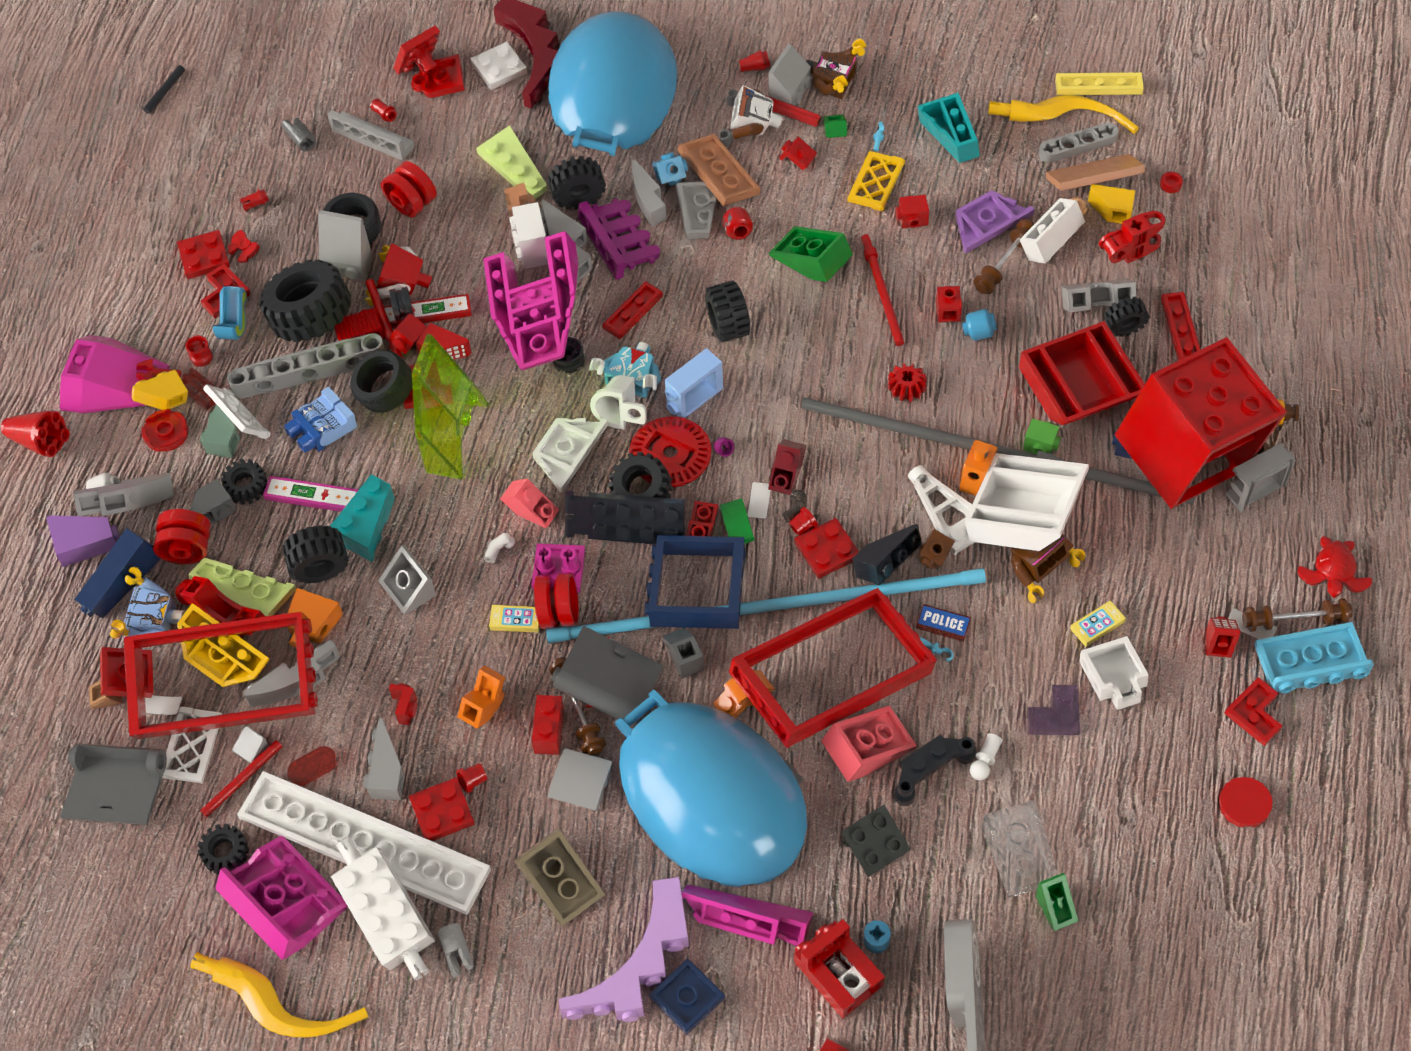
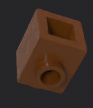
M933 529L916 558L921 560L920 564L928 569H939L955 540Z

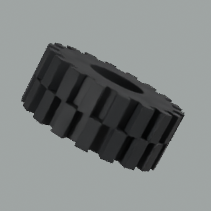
M579 156L578 159L570 157V161L567 162L564 159L561 161V165L556 164L554 166L555 170L549 172L548 184L554 202L561 208L565 206L566 209L570 210L571 207H574L576 210L579 209V203L586 201L594 204L596 203V198L600 199L602 197L601 193H605L606 183L601 167L596 160L592 161L590 157H587L586 160L584 156Z

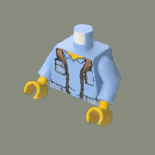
M131 567L129 572L134 574L136 578L134 579L127 575L125 582L129 585L137 583L138 587H134L124 622L122 620H114L111 627L119 630L112 629L110 636L117 639L122 635L126 637L170 630L172 624H177L186 611L176 610V605L167 591L146 577L141 578V571L136 567Z

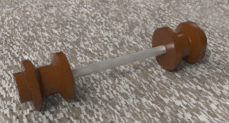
M1022 219L1017 223V229H1013L1009 234L1013 242L1009 250L995 267L986 265L981 270L982 275L975 277L974 285L978 292L991 294L995 290L994 284H999L1002 281V275L999 272L1000 267L1017 246L1023 248L1020 239L1035 224L1034 222Z
M1339 599L1338 603L1333 605L1329 600H1324L1321 611L1272 615L1270 606L1266 605L1262 607V611H1255L1253 607H1247L1246 612L1242 615L1244 627H1248L1250 632H1255L1257 626H1263L1266 631L1272 630L1273 620L1322 616L1326 625H1331L1333 619H1339L1344 624L1348 623L1349 618H1352L1353 610L1351 604L1347 603L1346 599Z
M565 657L557 658L552 662V665L549 667L551 675H553L556 667L562 668L566 660ZM571 696L583 725L575 733L578 740L584 741L581 750L584 754L597 755L606 746L605 739L597 735L601 730L600 726L597 723L587 724L578 700Z

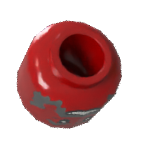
M734 207L725 212L722 223L726 234L731 239L742 240L751 234L753 222L746 209Z

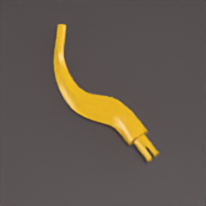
M1075 95L1056 96L1038 103L1013 99L1011 103L990 101L988 115L1009 117V121L1015 122L1049 120L1073 109H1089L1113 117L1133 134L1139 129L1136 124L1110 106L1090 98Z
M200 952L194 955L197 961L192 959L191 962L192 969L213 975L214 982L236 990L241 995L254 1018L269 1031L290 1037L321 1036L338 1031L369 1017L364 1007L331 1021L300 1019L284 1010L271 982L265 975L254 968L224 956L217 960Z

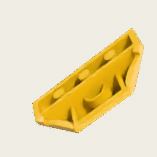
M192 603L178 621L177 626L178 629L220 622ZM236 634L181 642L184 659L223 688L256 679L270 660V658Z

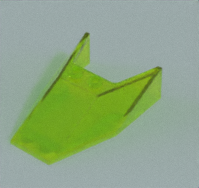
M427 334L412 371L415 434L426 473L462 480V435L465 426L470 424L472 407L476 405L488 407L489 403L472 380L432 335Z

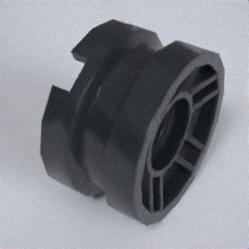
M402 287L401 290L397 291L396 289H390L389 293L395 320H401L402 317H407L409 313L413 315L408 287Z
M568 337L564 357L553 361L557 370L573 373L580 366H583V346L576 338Z

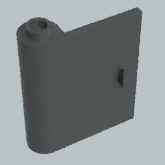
M583 626L562 668L556 667L550 680L554 682L552 687L616 719H623L649 697L648 694L652 691L663 665ZM637 721L634 722L631 726L635 727Z
M75 744L68 753V761L71 763L75 773L60 817L70 820L148 825L166 768L167 756L165 750Z

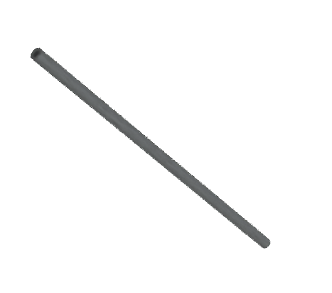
M805 397L801 404V409L971 450L974 441L977 440ZM985 442L998 448L997 453L1032 458H1035L1037 455ZM1089 467L1085 476L1086 479L1161 497L1148 481ZM1195 497L1184 503L1193 505Z

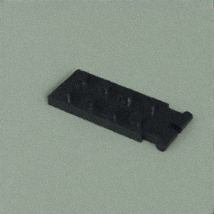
M573 491L565 492V513L573 514L565 516V536L568 538L574 537V534L588 535V539L656 544L657 535L684 536V499L589 492L588 496H575Z

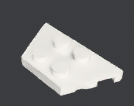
M556 418L533 451V458L560 492L563 493L608 426L606 419H600V422H586V418H576L574 420Z

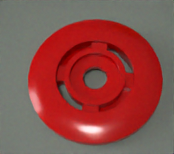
M675 416L657 418L643 425L632 438L629 454L633 453L634 456H637V452H643L645 456L649 453L654 458L657 457L669 472L673 487L689 484L700 477L707 469L712 453L711 443L706 432L695 422ZM654 441H656L652 447V451H650L649 447ZM668 447H674L678 452L674 457H667L663 453L664 450ZM690 453H694V454L692 455V457L690 458V460L688 461V459H689V454H690ZM640 476L646 482L652 483V476Z

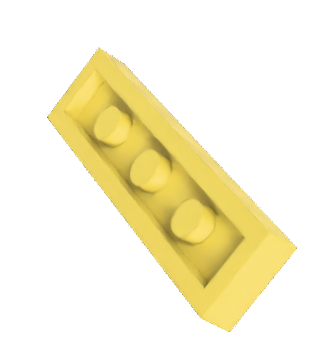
M1056 73L1055 78L1057 95L1143 94L1144 89L1142 73Z

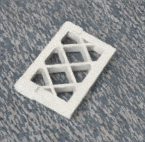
M205 385L204 391L242 432L256 435L263 439L270 436L271 433L237 399L232 390Z
M181 706L179 707L176 721L184 720L185 717L194 719L222 715V713ZM219 728L210 729L208 732L202 730L203 735L191 742L185 733L171 735L166 751L167 763L163 778L203 784ZM183 735L188 744L175 751L178 738ZM207 738L203 753L199 755L194 745ZM191 748L197 757L183 765L178 755ZM173 758H176L181 765L176 770L169 769ZM200 761L197 773L187 771V768Z

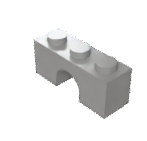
M1129 278L1062 286L1063 309L1068 312L1092 310L1091 307L1112 306L1114 302L1116 304L1119 303L1120 299L1124 301L1126 297L1131 299L1133 296L1136 297V282Z

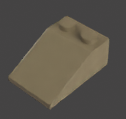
M554 830L513 860L561 926L567 924L605 895L560 830Z

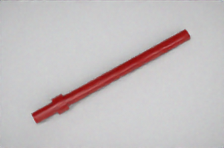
M864 234L861 236L865 249L863 254L865 260L869 262L895 345L901 346L904 344V340L879 267L878 253L872 245L870 236Z

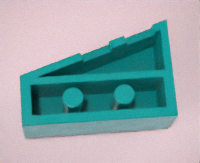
M959 93L917 106L920 123L959 163L980 157L978 140Z

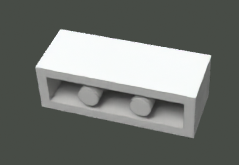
M1060 198L1020 239L1029 261L1045 264L1085 223L1076 200Z

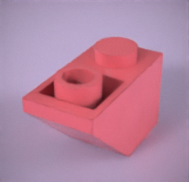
M528 478L512 481L500 498L516 515L543 528L549 526L559 511Z

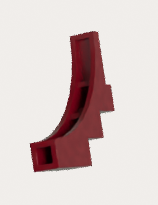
M499 0L493 8L496 24L509 29L517 35L528 47L533 57L532 73L522 91L524 106L532 109L541 100L546 89L549 88L551 67L560 48L558 34L548 29L549 21L547 20V12L519 0Z

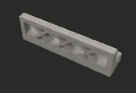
M330 110L328 113L333 132L403 161L414 148L413 140L343 111L340 114L333 110Z

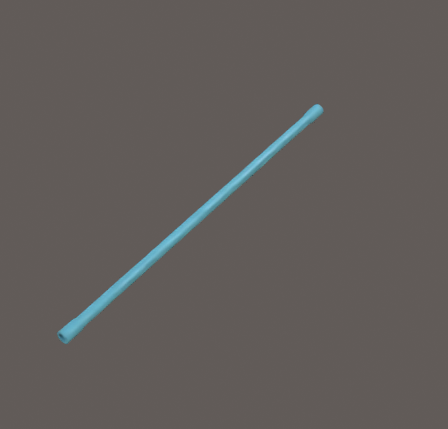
M984 568L954 574L882 583L880 586L875 584L741 603L740 616L849 601L876 588H879L883 595H892L949 586L986 583ZM729 605L716 606V607H728ZM649 616L573 627H556L546 629L549 644L576 639L583 626L601 635L655 627H650Z

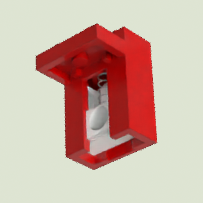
M842 919L838 923L834 921L829 925H823L817 930L816 936L813 939L801 942L795 948L794 963L840 1017L844 1019L884 986L885 976L849 937L850 926ZM847 980H855L859 985L855 988H849L844 983Z

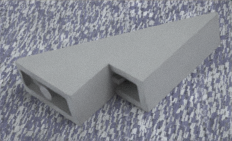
M542 199V206L539 209L542 220L545 219L543 226L546 237L566 231L576 243L579 262L578 282L592 270L591 255L581 249L588 242L586 228Z

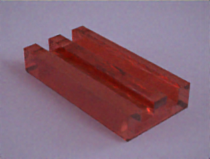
M192 367L188 375L186 373L182 375V382L188 390V395L208 410L216 403L204 391V387L193 378L204 386L206 384L216 386ZM187 383L191 384V385H192L194 388H196L201 394H203L204 396H206L210 401L207 402L206 400H204L201 396H199L196 392H194V391H193L191 388H189L186 384H187Z

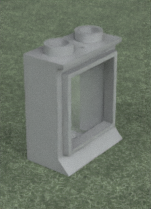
M1279 443L1233 468V472L1239 479L1231 482L1232 488L1226 491V496L1242 513L1244 505L1248 506L1282 486L1286 487L1296 461L1293 454Z

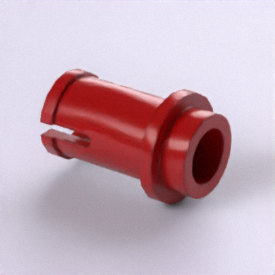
M378 98L372 101L370 108L373 112L379 114L382 120L392 122L396 118L397 112L393 106L386 105Z
M257 189V192L239 198L245 211L260 204L266 205L265 202L269 201L264 189Z

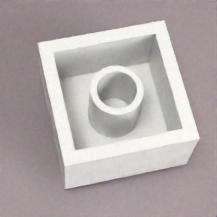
M538 202L512 207L513 216L509 217L511 229L514 230L512 231L515 247H518L515 248L518 261L522 260L524 269L548 265L544 239L546 235Z

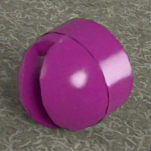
M719 437L714 442V450L717 454L728 457L733 453L735 445L731 439Z

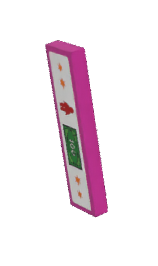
M270 476L263 497L269 501L341 512L357 493L358 489Z

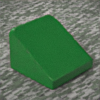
M843 114L823 117L827 138L847 136V121Z

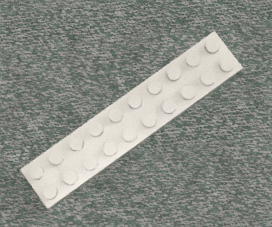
M264 771L237 814L239 819L283 836L345 864L347 863L337 849V845L340 842L346 846L343 841L344 839L352 838L361 856L377 847L385 854L405 889L468 915L491 871L490 865Z

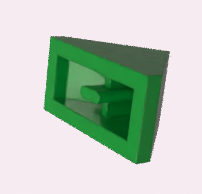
M1065 873L1039 882L1036 898L1052 929L1056 931L1078 922Z

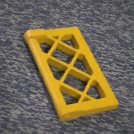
M869 151L849 193L847 202L883 211L905 164V160L900 157ZM873 160L880 162V164L870 167ZM893 165L896 168L893 172H890L887 166ZM884 168L887 174L877 178L873 171ZM870 173L873 179L863 183L866 174ZM890 178L887 187L883 188L880 182ZM877 184L880 189L878 191L869 193L866 189L868 186ZM863 189L866 195L862 197L857 196L858 191ZM883 194L881 201L873 199L874 197Z

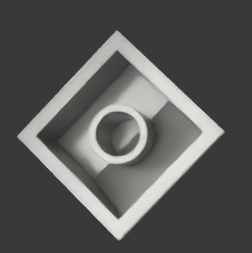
M788 44L769 71V96L795 106L796 103H800L804 91L809 89L812 84L811 67L796 49Z

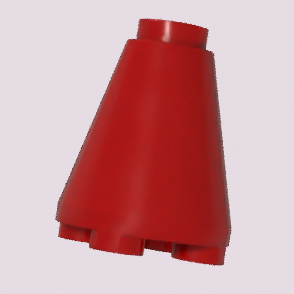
M47 410L5 418L1 423V432L4 436L45 457H54L60 451L64 442H67L70 437V432L66 428L64 418L58 411Z

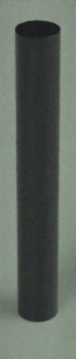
M177 66L143 107L145 113L150 114L185 72L183 66Z

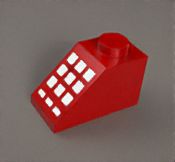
M429 323L416 341L418 354L425 361L448 362L470 356L472 353L469 339L432 323Z
M1221 616L1210 617L1206 628V656L1232 657L1240 636V628L1236 620Z

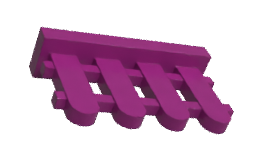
M616 198L612 199V203L599 207L595 204L592 205V208L587 201L579 203L577 219L586 228L587 235L615 280L624 277L625 268L632 270L635 269V265L644 262L655 263V259L660 255V248L656 245H646L650 241V233L647 230L637 231L636 228L640 226L641 219L637 215H627L631 209V203L628 200L618 201ZM620 216V218L616 220H612L609 222L606 220L609 218ZM626 231H629V232H630L629 234L622 235V236H619V237H617V235H616V234L623 233V232H626ZM639 246L640 248L630 252L626 251L627 249Z

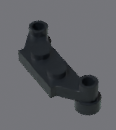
M940 734L900 761L899 766L902 771L894 792L895 801L901 806L912 804L915 799V785L954 758L962 764L973 762L976 755L973 739L969 737L962 739L943 738Z

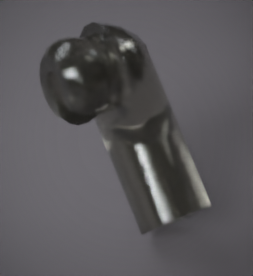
M794 490L791 493L790 497L793 498L792 507L783 513L786 522H790L799 514V510L802 507L807 508V495L804 491Z

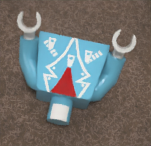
M639 342L636 349L622 347L619 353H615L605 360L600 358L591 359L589 370H597L598 375H602L604 372L606 385L617 375L635 377V395L646 398L649 387L656 390L657 385L661 382L658 365L654 363L653 355L649 354L651 348L644 342Z

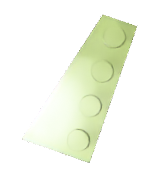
M510 126L476 148L477 154L514 187L517 184L525 183L526 189L535 199L548 191L547 184Z
M203 558L189 573L190 579L194 576L208 578L226 597L241 606L260 610L265 616H273L296 591L295 584L288 582L283 584L277 582L275 578L256 576L254 572L236 570L231 565L208 558Z

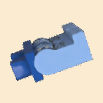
M329 387L322 390V395L310 404H305L299 410L296 409L291 412L293 419L284 425L285 431L290 438H294L300 433L303 434L296 441L304 453L314 447L320 452L324 449V446L333 443L357 428L354 413Z

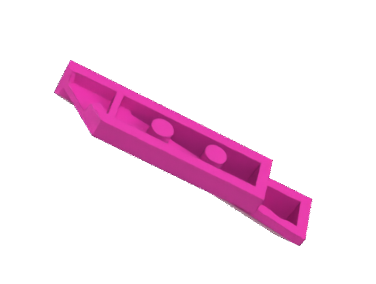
M686 885L681 891L682 899L686 898L694 910L693 916L698 923L773 945L778 937L798 946L801 942L805 941L813 918V912L693 885Z

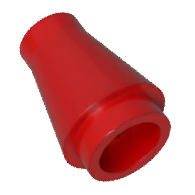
M759 50L739 60L742 72L763 71L771 67L767 50L762 52Z

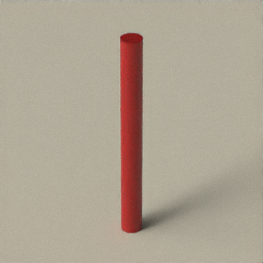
M368 279L365 281V284L388 341L393 333V329L373 279ZM388 341L391 351L403 359L402 352Z
M275 740L210 800L200 812L206 818L211 815L283 746Z

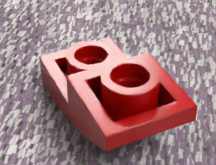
M694 501L686 536H712L719 508L718 504Z

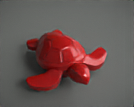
M1325 536L1320 540V545L1323 549L1318 554L1315 562L1318 571H1312L1303 566H1299L1297 571L1298 576L1309 585L1316 586L1327 581L1328 593L1333 598L1338 597L1342 593L1343 584L1349 591L1354 593L1365 591L1372 584V579L1369 577H1354L1357 569L1356 560L1351 552L1355 547L1354 542L1345 541L1343 543L1339 540L1332 542L1330 538Z

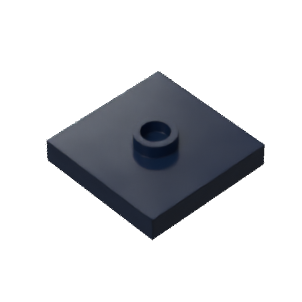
M688 958L649 994V998L686 1035L726 998L725 994Z

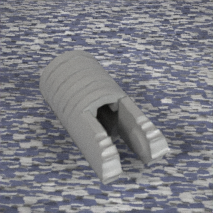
M454 923L442 927L438 931V936L451 975L454 978L461 974L457 957L460 956L464 967L468 970L473 968L474 964L461 925Z

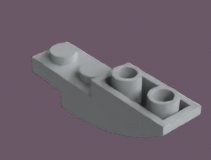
M170 473L126 479L122 480L121 484L73 491L78 516L102 513V516L158 503L173 497L174 492Z
M331 640L317 646L314 650L311 666L314 667L316 672V682H313V687L326 679L323 670L340 658L337 647ZM298 662L290 669L285 663H282L272 668L259 681L251 683L243 692L248 704L251 707L267 705L299 695Z

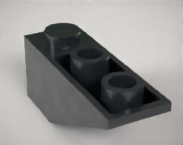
M911 525L867 544L852 558L856 578L880 586L922 544L919 525Z

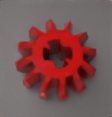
M905 363L902 364L901 368L895 366L893 372H890L888 375V389L892 391L893 398L899 396L901 402L904 399H908L911 403L913 397L920 399L921 394L926 391V374H923L922 367L915 369L914 363L910 367L906 366Z

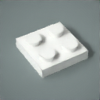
M508 42L470 58L472 66L490 90L527 74V67Z

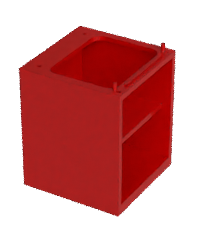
M1225 337L1152 373L1116 431L1115 437L1169 508L1173 509L1236 476L1233 468L1256 456L1287 411L1228 337ZM1222 455L1226 457L1229 462L1227 469L1189 488L1205 464Z

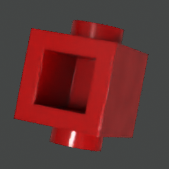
M925 194L899 197V207H895L896 219L901 221L902 229L928 225L929 207Z
M960 286L937 287L936 309L938 323L961 322L962 302Z

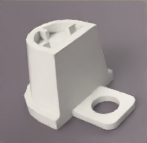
M617 375L603 389L597 390L591 398L590 408L593 415L599 421L600 419H606L608 426L624 430L626 422L645 424L647 420L646 407L643 404L635 403V377ZM631 410H638L641 416L633 417L630 415Z

